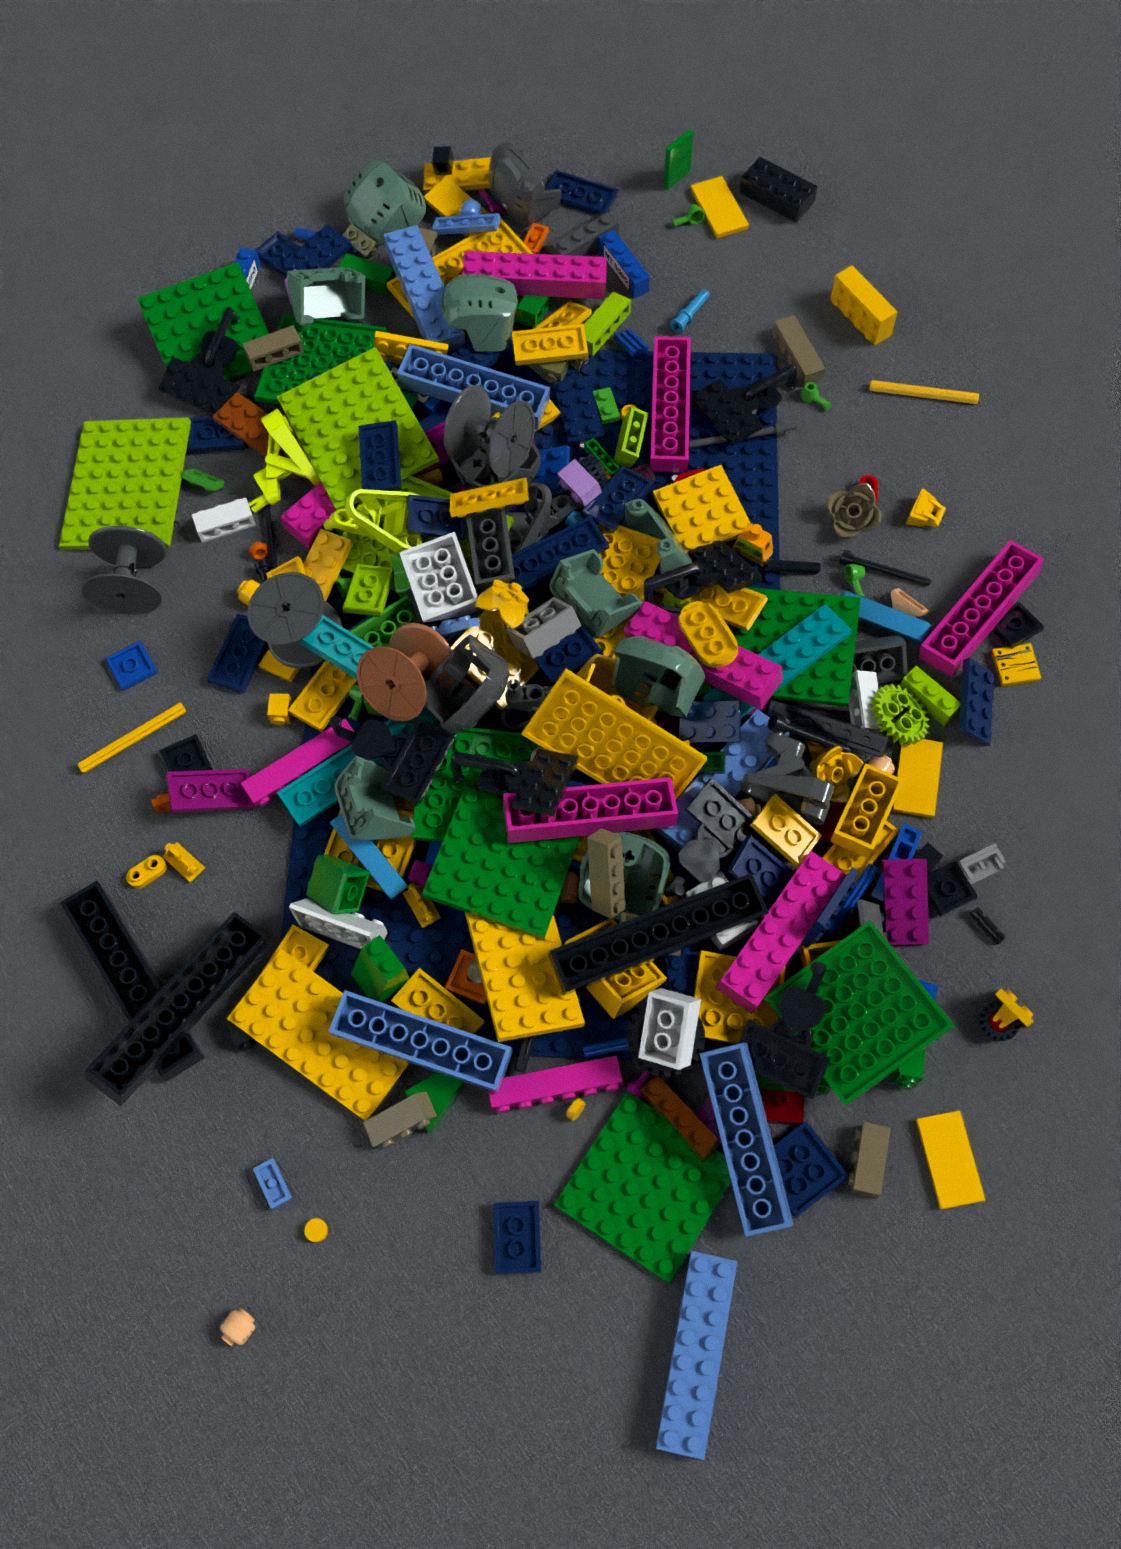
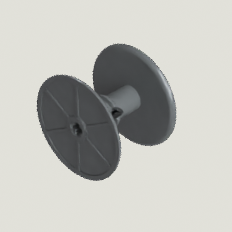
M478 385L469 386L456 397L448 412L444 427L445 450L451 459L463 461L470 458L483 442L489 444L488 454L491 469L499 477H508L516 468L521 467L532 446L535 433L533 409L525 401H516L505 408L497 421L490 419L491 403L487 392Z
M108 526L94 531L89 536V547L100 559L114 564L112 567L114 574H101L88 579L82 586L84 598L98 608L119 614H143L157 609L162 601L160 592L149 582L135 576L138 574L136 568L151 567L165 559L167 555L165 543L156 535L135 527Z
M285 572L270 577L255 590L248 604L247 618L254 634L263 641L268 642L269 649L278 662L291 668H309L325 660L299 643V640L305 638L316 628L322 615L342 626L337 611L324 601L319 585L311 577L302 573Z

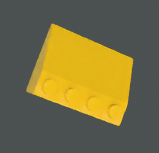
M610 918L567 940L565 944L610 928L618 923ZM651 961L586 988L608 1014L615 1019L629 1011L645 998L650 991L655 990L664 983L667 977Z

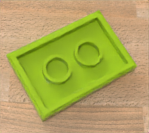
M357 564L343 605V612L382 617L394 578L393 568Z

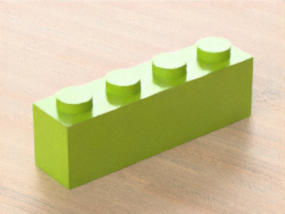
M612 292L609 297L604 299L602 305L595 309L593 315L586 319L584 329L588 355L593 357L631 313V299Z

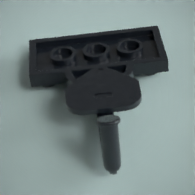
M231 307L225 309L217 330L208 331L204 334L200 343L202 353L194 356L189 363L172 356L158 388L160 392L214 415L239 391V385L224 379V365L234 360L238 350L237 342L225 336L230 323L237 324L240 320Z
M790 364L763 380H757L747 388L737 387L730 390L718 379L690 395V402L726 441L733 446L762 429V423L754 416L758 409L770 410L781 403L782 395L774 387L775 385L788 378L786 387L790 390L796 389L797 366Z
M718 540L689 550L688 555L693 561L691 564L647 578L644 582V602L647 601L656 606V603L653 601V589L662 586L675 598L687 599L698 595L702 586L718 584L727 593H731L762 582V575L725 542Z
M332 716L329 720L336 736L352 742V751L356 756L366 760L380 757L384 768L389 771L381 786L383 792L417 806H420L456 738V733L451 734L444 728L418 718L410 735L397 734L391 736L389 727L377 720L371 719L364 722L358 733L343 728L341 726L342 720L339 716Z
M538 749L532 762L522 761L511 764L505 760L454 752L451 756L453 782L461 783L464 781L465 776L462 775L461 766L480 769L482 772L476 782L479 790L500 793L509 789L511 792L517 793L512 802L513 809L554 816L578 764V756Z
M710 778L684 809L699 825L695 831V840L688 841L678 853V862L683 868L664 890L665 897L682 896L685 892L682 885L690 875L702 883L710 881L719 871V858L725 857L730 853L736 856L746 836H752L762 846L767 842L750 826L755 817L713 778Z
M813 962L810 969L813 975L806 990L797 986H790L784 991L778 1005L782 1015L781 1018L774 1021L770 1028L748 1020L738 1043H747L755 1073L814 1100L832 1059L811 1049L813 1038L810 1028L820 1024L826 1011L825 1001L816 995L827 970L826 964L822 962Z

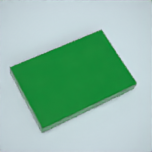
M690 129L666 148L664 188L667 190L691 172L694 132Z

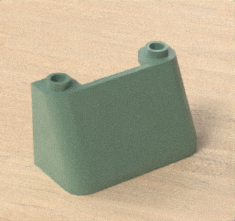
M346 267L287 272V282L295 321L299 325L310 326V323H313L316 318L342 316L347 318L349 322L364 319V274Z
M634 499L625 503L626 528L661 539L657 544V553L661 557V573L692 563V559L666 522L644 500Z
M592 549L560 560L551 578L549 587L555 598L573 607L579 622L583 624L592 638L595 639L603 636L635 614L643 602L633 593L627 594L623 598L601 574L603 559Z
M358 756L352 759L335 782L336 796L350 839L369 841L408 837L416 829L413 819L404 816L400 820L392 795L383 792L381 789L389 771L384 768L383 764Z

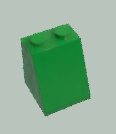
M330 854L318 855L314 862V870L308 882L306 895L333 914L358 912L370 872Z
M380 935L361 948L351 972L352 977L366 996L381 1003L396 994L409 980L405 967Z
M926 1048L890 1074L892 1084H896L899 1088L906 1090L916 1087L923 1079Z

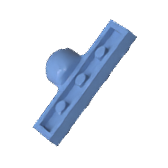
M469 199L463 202L460 213L457 216L436 217L431 230L437 231L438 235L497 231L501 217L499 213L481 214L480 203Z
M470 615L458 619L444 620L439 625V628L437 626L430 628L437 631L447 643H454L465 630L480 626L478 618L470 619Z

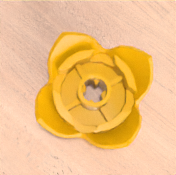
M494 580L492 586L478 596L475 607L488 611L499 609L503 622L511 629H514L529 614V598L521 591L522 587L518 583L513 582L509 584L500 580Z
M835 746L828 752L822 753L816 760H812L810 770L816 778L827 781L834 786L835 789L830 801L847 804L850 794L847 781L859 773L864 762L852 753L842 752L840 746Z

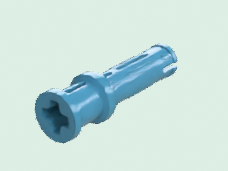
M701 289L685 309H681L678 312V316L670 321V327L673 331L682 333L684 327L692 322L693 315L710 298L708 290L703 294L705 289Z

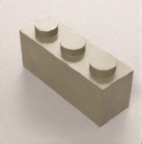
M294 325L243 343L245 355L253 371L304 353L302 341Z
M421 1092L411 1095L363 1122L372 1146H382L385 1149L394 1145L395 1139L399 1137L404 1139L412 1135V1130L415 1128L422 1129L431 1124L430 1120L436 1118L437 1115L428 1093Z
M863 1122L860 1128H856L854 1140L858 1141L857 1150L853 1149L851 1163H854L853 1172L849 1173L848 1177L851 1193L873 1198L881 1196L890 1127Z

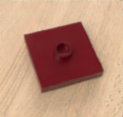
M759 1090L767 1122L796 1125L804 1123L803 1095L794 1091Z

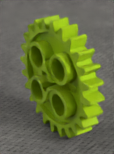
M893 684L890 686L885 685L875 692L876 694L872 696L874 700L870 702L873 705L870 710L875 713L872 718L878 720L876 725H881V732L886 731V736H892L894 743L899 740L900 745L905 743L907 746L910 744L915 745L925 738V735L928 733L927 729L930 727L927 724L929 719L925 717L928 712L922 710L924 704L918 703L919 698H913V692L908 694L906 687L901 690L900 685L895 687ZM908 707V711L905 712L902 716H900L894 723L891 721L904 708Z

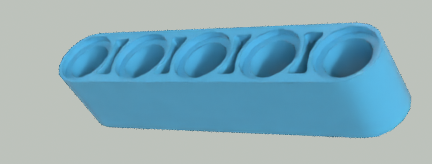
M842 590L841 593H840V595H839V596L861 597V596H859V595H856V594H854V593H851V592H848V591H845V590ZM861 597L858 619L919 643H923L926 640L932 626L930 623Z
M342 813L330 822L332 827L391 900L408 887L371 840L356 841L350 839Z

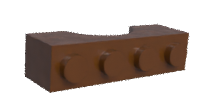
M655 1076L641 1088L643 1099L658 1114L671 1123L687 1146L702 1162L719 1148L718 1139L659 1076Z

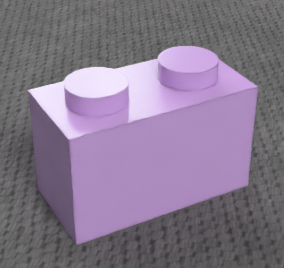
M575 459L557 473L560 479L559 485L565 491L569 490L573 500L576 503L580 502L584 507L602 493L599 483Z

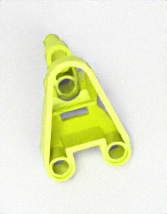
M278 409L261 418L269 433L267 456L265 457L266 467L253 474L264 493L253 501L248 502L254 513L268 504L273 505L281 500L280 481L291 474L309 479L315 487L321 482L286 415L282 416ZM280 448H282L289 455L290 458L279 456L278 454Z
M356 490L347 497L345 508L333 512L330 518L326 519L323 523L326 530L329 529V531L337 528L352 534L365 535L371 539H376L396 553L422 544L420 535L408 534L406 529V497L409 494L417 495L412 492ZM355 496L363 502L357 509L353 505ZM376 498L395 500V502L382 508ZM381 515H385L383 529L379 527Z

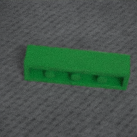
M594 438L584 443L585 452L588 455L595 456L598 462L613 477L620 467Z

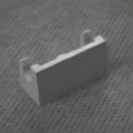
M996 843L958 862L971 885L1004 869L1003 863H1005V859L997 848Z

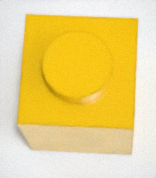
M269 694L267 716L271 724L278 726L291 724L292 715L289 714L288 709L293 704L290 694Z

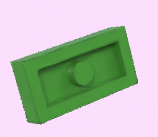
M611 388L593 391L602 425L620 421V414Z
M196 469L185 470L182 474V478L188 480V483L203 486L207 491L215 492L218 489L224 488V480Z

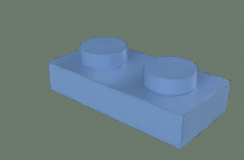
M274 1158L253 1168L272 1210L293 1200Z

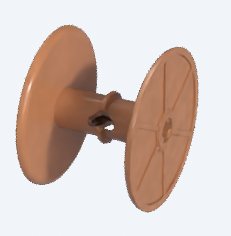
M419 623L402 625L391 636L389 647H374L361 656L357 665L359 688L370 706L381 715L395 721L411 720L421 713L426 703L427 692L424 679L428 680L452 649L437 631ZM443 671L437 678L436 683L440 684L448 673ZM451 677L445 684L444 690H448L456 679Z

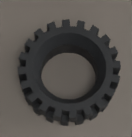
M647 1003L641 1005L640 1009L632 1015V1020L627 1027L628 1049L634 1061L645 1071L663 1077L677 1076L692 1068L699 1060L700 1053H703L705 1045V1030L700 1017L698 1016L691 1065L678 1070L638 1058Z

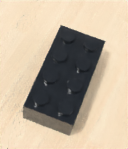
M759 156L741 177L739 193L797 223L815 202L818 186Z

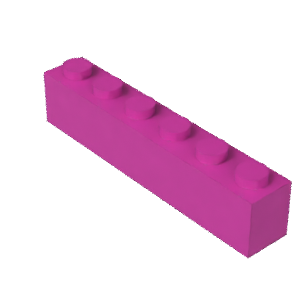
M346 718L343 719L341 726L354 732ZM330 727L241 783L242 788L255 807H263L271 801L272 797L278 795V791L351 745L352 742L336 736L333 728Z
M617 1056L503 1078L498 1093L489 1091L492 1111L502 1114L509 1112L510 1108L514 1107L527 1109L532 1107L534 1103L540 1102L541 1105L553 1103L554 1099L562 1098L563 1101L576 1098L575 1095L579 1094L592 1096L597 1094L599 1090L605 1089L606 1092L616 1091L622 1086Z

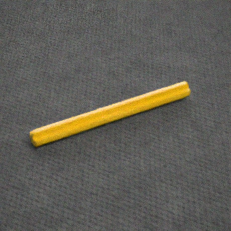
M871 380L869 390L874 392L977 404L979 401V393L876 380Z
M181 703L171 707L79 762L77 765L82 773L88 772L185 714L186 709Z

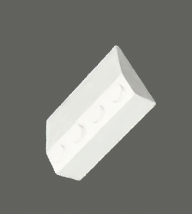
M455 532L399 552L424 623L466 616L482 610L475 607L478 593Z
M308 898L291 903L289 906L301 928L359 949L379 935L384 940L388 933L384 923L379 920L372 919L370 921L364 919L363 915L356 912L352 914H333L316 901Z

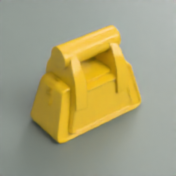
M921 489L906 524L937 528L946 508L928 491Z

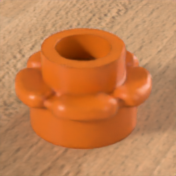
M256 542L250 547L249 553L253 558L261 560L267 556V545Z

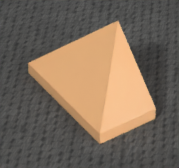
M897 588L891 591L893 609L913 617L923 616L929 612L927 608L901 589Z

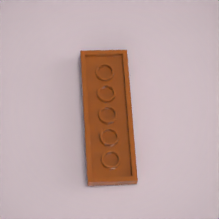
M236 392L213 415V419L236 437L242 439L262 456H267L269 433L261 420L267 413ZM280 448L278 455L290 458L289 455L282 448ZM295 474L290 475L298 482L303 478Z

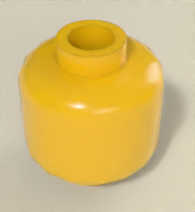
M253 579L244 580L237 590L239 594L238 599L248 606L253 593L260 584Z

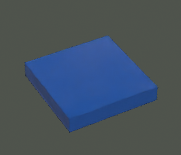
M141 641L105 658L122 691L158 674Z

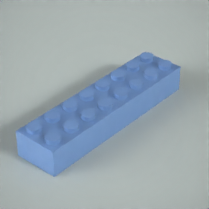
M418 225L384 234L386 252L423 340L449 344L448 352L459 349L465 344V334L463 329L449 326L443 317L441 300L445 287Z
M412 344L409 345L397 372L399 387L453 403L465 388L478 385L489 396L491 416H494L498 411L502 413L506 407L516 401H525L533 409L536 430L539 428L550 397V387Z
M757 709L741 727V743H727L720 752H726L725 774H699L676 801L678 810L676 826L655 828L654 834L678 853L688 841L695 840V831L699 825L684 809L710 778H713L732 797L738 800V796L744 793L740 788L743 776L746 773H757L764 770L774 758L765 747L768 734L773 732L768 729L769 717ZM786 732L785 737H789L790 733Z
M346 990L343 992L328 1031L332 1036L495 1093L499 1092L513 1052L512 1047Z
M747 1043L700 1053L745 1237L791 1227L793 1220Z
M694 1251L690 1253L655 1449L701 1460L705 1458L738 1261Z

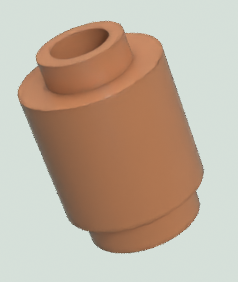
M568 871L559 898H561V903L572 904L576 903L579 897V876L575 875L572 871Z

